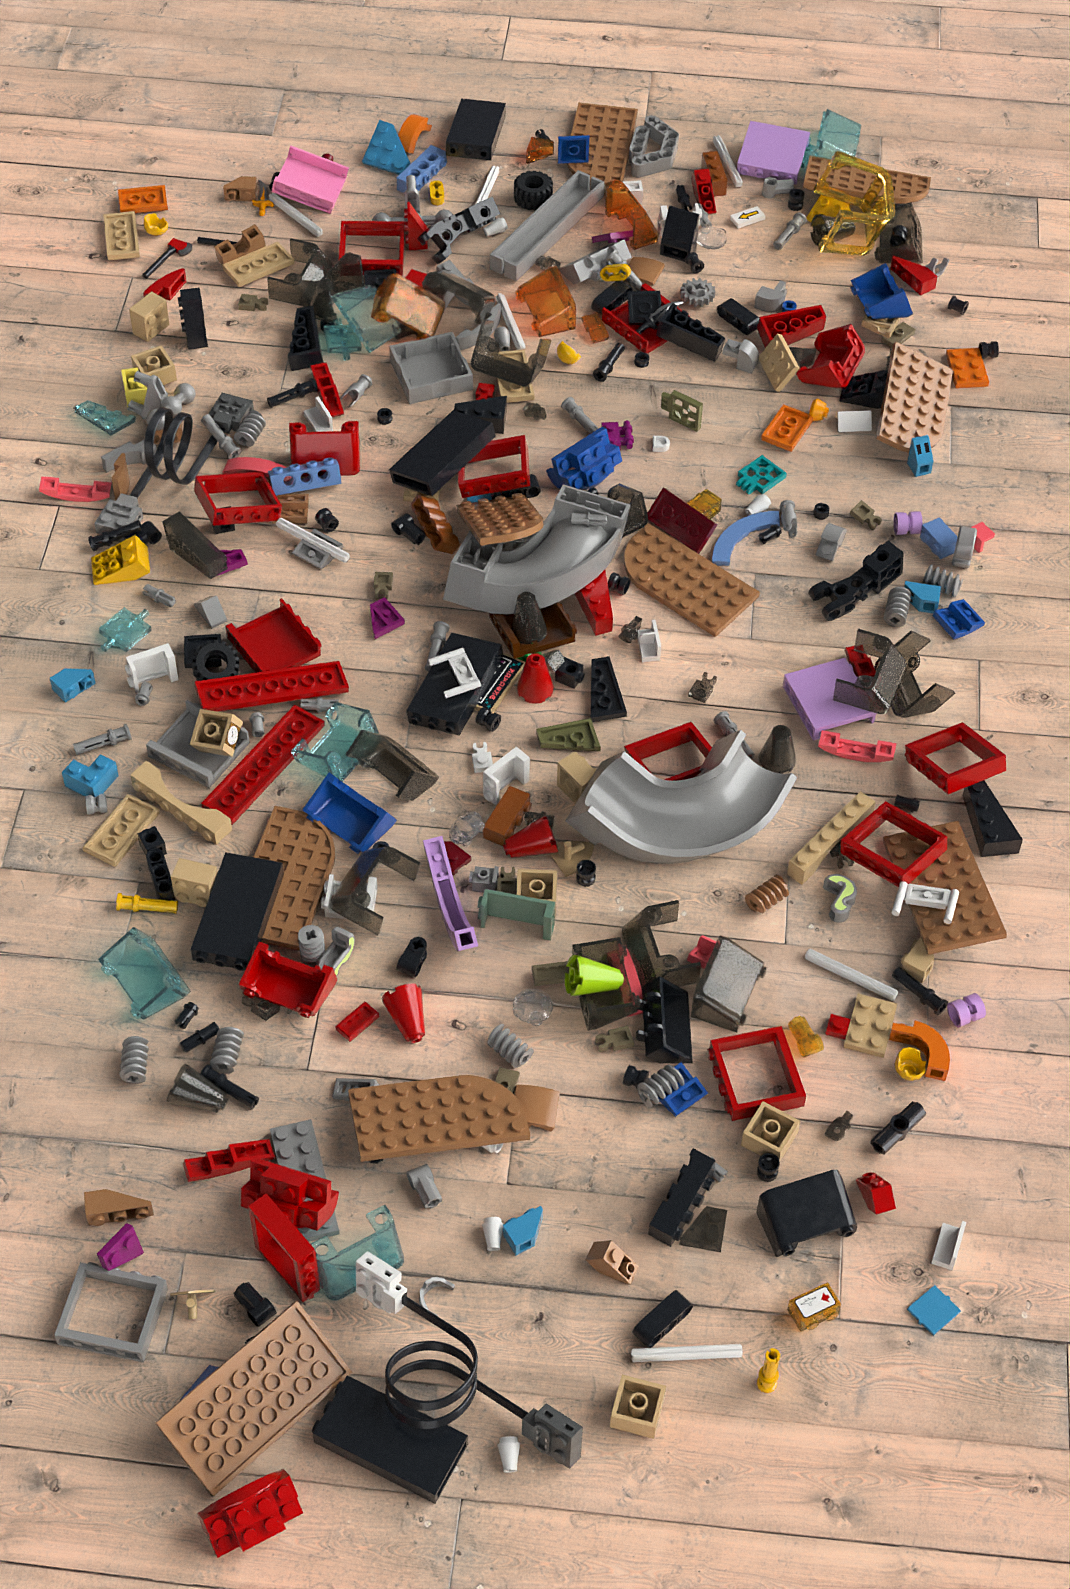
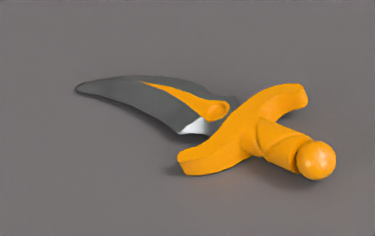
M259 180V201L252 200V204L259 207V215L264 216L265 207H274V203L268 200L269 192L267 186Z

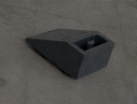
M669 206L661 239L660 255L685 262V257L689 253H696L699 214Z
M888 370L852 376L847 387L842 388L839 401L880 409L882 407Z

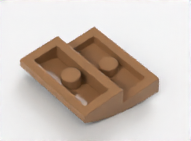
M633 257L628 265L640 281L649 286H654L665 267L664 263L644 257Z
M121 453L115 461V473L111 477L115 501L121 493L127 495L129 491L130 480L125 453Z
M309 494L276 495L282 505L280 518L293 524H307Z
M517 1084L514 1095L524 1108L528 1127L535 1126L552 1132L555 1128L560 1092L545 1087Z

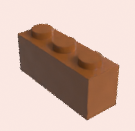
M703 152L701 169H709L714 197L726 195L728 180L718 152Z
M509 786L484 824L483 838L501 846L506 844L505 839L514 834L515 828L521 825L524 814L528 813L531 809L530 794Z

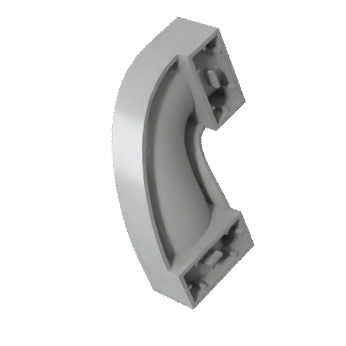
M563 484L555 498L552 511L543 522V528L533 534L519 547L509 551H502L503 542L480 546L474 535L469 531L451 561L443 600L488 613L517 614L550 606L573 595L597 578L612 561L622 540L630 504ZM588 512L590 514L606 515L607 525H589L587 527V525L571 524L572 513L588 514Z
M742 730L717 740L699 769L701 773L694 778L668 781L659 779L623 751L600 763L565 821L594 845L602 843L610 850L627 858L656 864L689 862L739 845L761 831L781 808L797 777L793 773L779 774L771 772L753 762L742 748L741 743L747 735Z

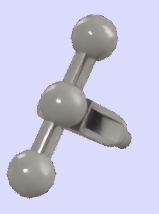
M409 175L406 177L407 190L404 192L405 209H407V202H410L425 225H433L453 215L449 210L443 209L436 215L421 216L419 191L416 189L415 176ZM380 212L373 217L372 221L405 222L408 221V218L389 217L386 213Z
M137 371L134 375V381L147 386L145 402L142 405L131 400L127 410L139 414L142 419H146L147 424H149L150 419L160 407L171 409L175 417L181 412L182 404L193 402L196 396L195 389L188 383H182L176 387L174 396H168L159 377L155 375L149 376ZM165 415L160 420L156 431L163 430Z

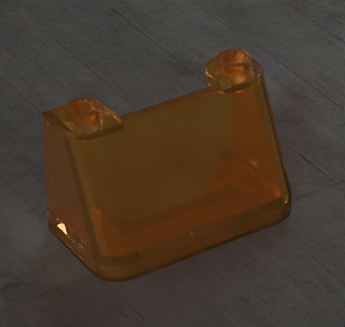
M620 180L607 182L605 214L608 218L611 215H616L618 220L626 218L633 227V239L630 240L631 248L636 250L657 243L659 233L645 209L626 185Z
M556 266L545 269L520 285L517 291H515L516 299L520 300L521 303L526 302L533 315L532 329L534 332L536 331L538 337L576 329V304Z
M391 274L376 290L371 318L381 323L388 322L393 318L418 332L416 340H422L435 336L445 311V302L399 274Z

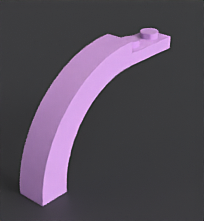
M439 836L423 840L438 905L454 948L457 951L477 947L478 942L474 927L469 924L456 890L443 837Z

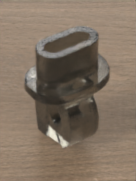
M542 255L535 263L537 266H540L541 270L547 269L550 273H556L561 265L559 261L551 258V256L545 257Z
M527 402L523 408L524 414L527 417H533L535 420H545L547 417L545 408L541 407L538 403Z
M636 616L629 624H625L621 628L619 638L627 643L638 638L637 630L641 628L642 618Z
M543 811L541 813L525 812L524 820L528 826L539 818L547 816L549 827L553 829L555 816L546 815V812Z
M846 1111L842 1117L838 1116L827 1128L825 1136L835 1141L841 1140L845 1136L846 1129L849 1130L851 1127L849 1123L853 1119V1115ZM839 1129L840 1133L837 1134L834 1131Z

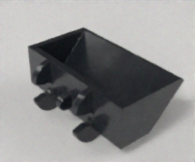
M659 976L642 986V999L636 998L634 1000L635 1008L643 1011L644 1031L637 1030L636 1039L645 1042V1056L658 1063H693L688 991Z

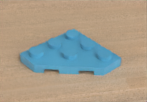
M379 120L362 162L365 165L400 175L410 165V161L394 125Z

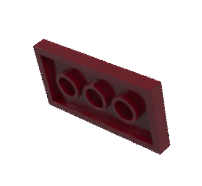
M664 487L645 515L648 520L698 554H700L718 525Z

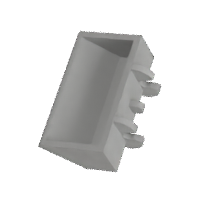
M621 240L559 268L558 271L573 284L586 279L597 281L600 279V271L606 265H612L610 261H606V258L614 250L618 251L617 254L623 260H628L632 257L625 240Z

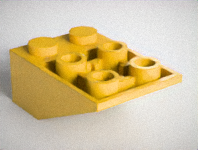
M136 535L91 557L94 585L137 580L150 573L148 547Z

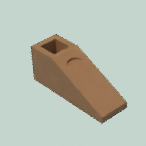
M108 1189L84 1192L85 1214L89 1226H101L109 1222L120 1223L134 1218L145 1219L148 1216L154 1215L152 1203L148 1200Z

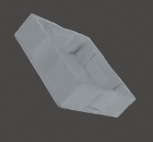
M453 332L389 346L390 362L409 404L473 390V374L466 359L460 352V346Z

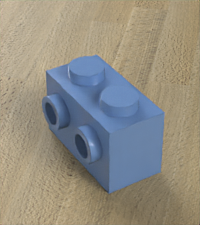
M940 517L922 525L920 538L930 547L934 554L940 559L954 554L957 535Z

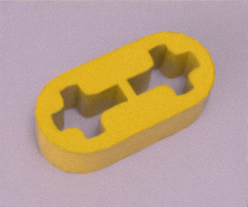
M437 180L430 182V202L433 205H442L444 203L443 183Z
M627 264L606 265L600 271L601 278L608 282L625 280L631 274V269ZM622 269V271H624V272H626V273L623 274L622 272H621V273H618V272Z

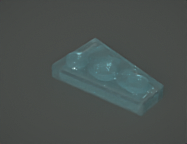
M88 400L75 407V413L110 436L136 422V416L129 415L128 417L122 415L121 411L115 410L113 412L107 410L106 406Z

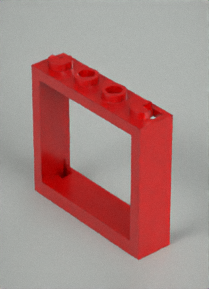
M341 221L338 261L339 275H364V270L396 269V275L403 276L405 222ZM346 235L400 236L399 260L345 259Z
M525 435L490 441L468 462L473 463L521 454L522 470L465 480L464 466L458 472V485L462 498L530 486L529 453Z
M263 472L195 476L194 492L213 526L278 521L281 517L282 505ZM257 490L266 505L216 508L209 494Z
M688 722L624 746V751L649 771L642 762L644 758L690 741L696 745L706 758L712 747L692 722ZM701 766L664 780L678 781L694 778L701 773L699 770Z
M963 722L905 745L906 761L947 794L1006 771V755ZM960 742L980 757L982 761L948 774L925 755Z
M886 801L841 839V854L899 887L902 881L910 884L947 850L946 835ZM886 820L931 846L905 870L860 844Z
M782 1026L710 1040V1047L707 1049L708 1059L713 1062V1075L715 1079L718 1078L719 1093L720 1096L725 1098L724 1108L730 1114L732 1121L753 1117L763 1101L781 1111L804 1107L806 1093ZM774 1042L791 1093L738 1104L721 1052Z
M264 1194L248 1206L255 1248L302 1302L312 1299L314 1294L320 1290L316 1251L267 1194Z

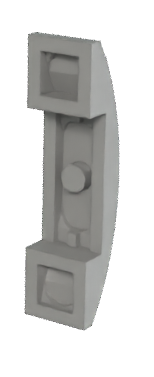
M499 303L488 311V319L474 330L465 329L456 336L460 350L468 349L481 343L495 331L501 318V305Z

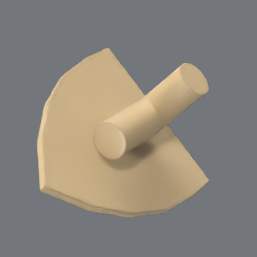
M565 841L557 844L558 853L549 855L564 876L567 877L577 872V864L580 861L590 860L595 845L585 841Z
M215 1290L170 1293V1296L187 1295L188 1319H198L196 1294L214 1293Z

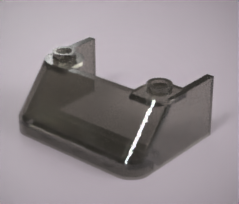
M290 238L291 256L294 258V261L306 263V266L301 274L290 273L284 280L268 277L269 299L303 307L312 305L314 307L319 302L333 277L335 266L316 244Z
M482 320L471 359V367L475 371L520 386H530L545 365L552 340L540 339L536 353L529 357L526 364L499 355L500 344L496 339L490 337L494 321Z
M858 629L854 651L881 658L880 664L874 677L862 675L857 678L855 684L837 678L833 700L877 714H885L891 707L906 670L907 662L888 637Z
M914 631L908 632L884 653L874 666L875 671L879 672L893 713L901 718L932 713L955 694L953 690L937 683L933 684L922 694L912 672L920 665L918 652L931 641L929 638Z
M361 729L345 754L348 757L358 759L360 761L359 764L365 769L369 770L372 768L380 772L399 788L396 796L407 802L409 800L414 801L439 779V776L386 735Z
M393 847L363 851L330 900V908L334 912L377 936L380 933L384 917L367 908L371 897L362 888L380 863L413 881L417 877L420 866L419 861Z
M678 900L647 906L622 928L621 937L633 960L641 988L659 976L679 987L696 984L697 979L700 978V962L680 966L679 960L674 955L660 956L651 930V926L678 920Z

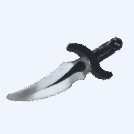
M683 301L665 304L658 308L655 313L651 314L650 317L639 315L638 318L643 319L645 323L635 331L641 334L649 327L657 330L658 325L655 323L660 321L671 304L674 303L679 306L683 304Z

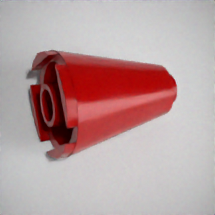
M531 654L527 657L518 680L517 693L528 703H543L546 698L552 696L554 686L545 658L540 654Z
M547 816L539 818L505 839L506 844H503L506 856L510 855L511 858L559 852L553 831L549 827Z
M415 983L404 984L395 987V992L391 994L389 991L385 992L381 998L382 1002L404 1039L411 1043L420 1042L422 1037L425 1036L421 986L417 987Z

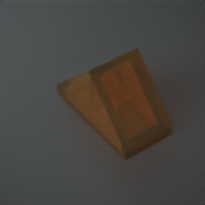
M531 137L526 150L527 164L554 155L553 140Z

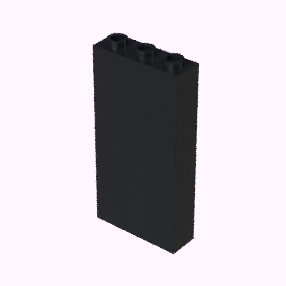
M461 98L446 140V156L491 161L505 120L506 103Z
M454 410L451 411L389 469L392 482L433 496L496 437L493 423Z
M451 632L439 655L464 648L481 683V687L446 699L443 692L460 685L449 665V661L433 665L406 710L408 722L415 726H422L460 736L504 657L502 644Z
M225 852L191 946L193 961L215 964L219 967H231L239 971L246 970L258 943L262 941L284 876L282 862Z
M347 1375L343 1382L340 1381L338 1383L333 1400H329L325 1405L323 1417L321 1420H317L312 1428L314 1443L436 1504L468 1446V1435L448 1425L435 1429H417L399 1421L389 1411L384 1393ZM390 1397L394 1405L403 1413L418 1419H434Z

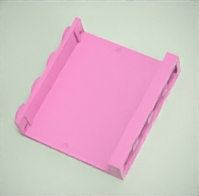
M290 145L287 159L278 177L274 179L271 192L331 214L345 183L349 167Z

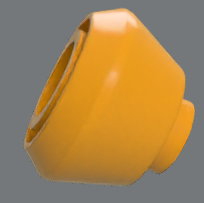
M818 398L813 400L809 412L813 417V421L823 420L824 417L827 418L829 412L827 404Z

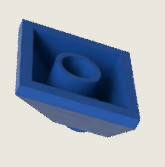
M589 135L559 136L558 164L589 162Z

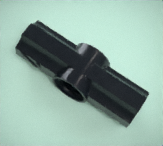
M912 1101L902 1112L894 1115L890 1123L871 1140L874 1150L879 1154L885 1155L898 1141L904 1140L907 1133L926 1116L923 1106L918 1102Z

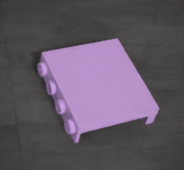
M750 121L737 162L738 173L764 179L768 177L777 180L792 179L794 184L797 185L800 167L806 147L809 145L810 132Z
M846 658L784 674L783 688L812 740L820 739L822 730L869 718L870 722L874 723L877 708L875 704L871 703L868 692L864 691L859 677H856L852 665L847 662Z

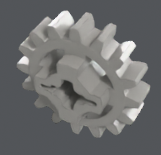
M692 278V281L687 280L686 283L682 284L680 289L681 299H683L684 303L688 302L689 306L692 304L695 307L697 305L703 307V304L709 305V302H713V298H715V286H712L711 282L707 283V280L702 281L701 278L698 280Z

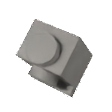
M475 866L474 872L470 871L469 883H472V891L483 893L485 889L496 891L499 867L486 868Z

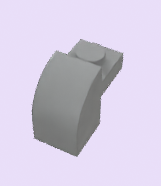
M780 280L774 290L762 286L756 294L754 308L766 312L781 310L787 294V289H785L786 282Z
M728 339L722 354L737 359L736 369L752 374L758 364L759 353L756 346L747 339H744L742 343Z
M828 523L821 535L822 539L816 556L833 561L838 547L843 543L847 529Z

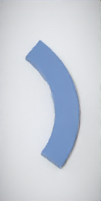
M779 511L752 514L730 525L720 535L715 544L712 563L717 566H730V557L737 542H740L754 530L768 529L771 525H778L780 527Z

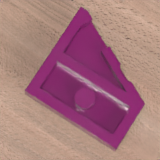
M635 230L591 237L592 243L608 241L609 244L617 242V239H620V241H630L629 238L635 236Z
M242 549L219 550V553L210 554L209 550L203 551L204 557L214 576L222 575L248 565Z
M385 597L370 604L375 639L405 624V619Z

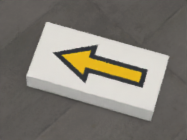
M756 206L730 215V220L737 228H741L765 220V214Z

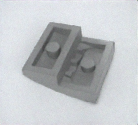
M313 529L311 532L328 543L343 549L342 543L318 530ZM304 539L300 541L292 552L297 557L320 569L327 566L334 559L330 553Z

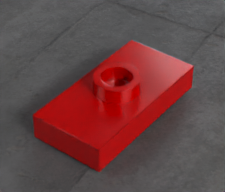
M364 1001L335 1026L336 1031L351 1042L380 1017L379 1012Z

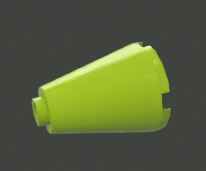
M572 955L566 965V967H570L569 973H565L564 976L565 989L570 996L617 990L624 981L623 974H621L619 969L579 955Z

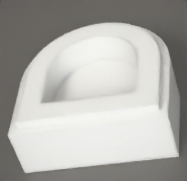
M653 436V452H665L669 449L670 440L667 437Z

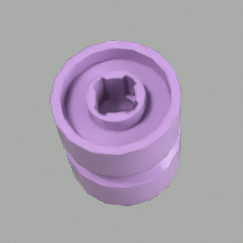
M920 511L909 512L908 515L904 512L894 513L893 526L895 535H904L907 532L910 534H921L923 522Z
M976 993L963 997V1000L957 999L947 1005L949 1017L958 1028L969 1024L970 1021L974 1022L986 1016L984 1003Z

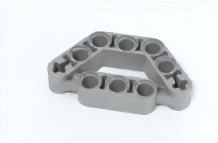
M647 116L644 126H638L635 129L629 148V163L632 164L631 174L633 177L640 178L669 170L673 166L678 149L679 133L656 116ZM649 137L661 145L660 150L645 154Z

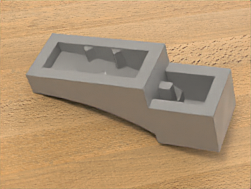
M144 440L135 445L129 441L101 456L103 469L106 472L114 470V463L121 453H125L127 465L136 463L144 465L146 464ZM153 444V453L155 455L157 449L156 445Z

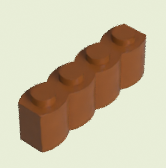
M417 494L411 502V508L417 515L420 525L424 527L425 535L430 539L431 546L436 551L454 554L460 546L459 540L453 534L450 523L446 522V516L440 510L438 501L435 498Z

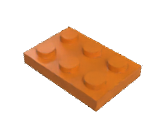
M165 185L118 189L120 212L135 211V213L168 210Z
M979 348L946 350L949 367L953 369L952 378L955 388L988 387L989 379Z
M783 404L761 435V440L792 452L813 422V417L810 414Z

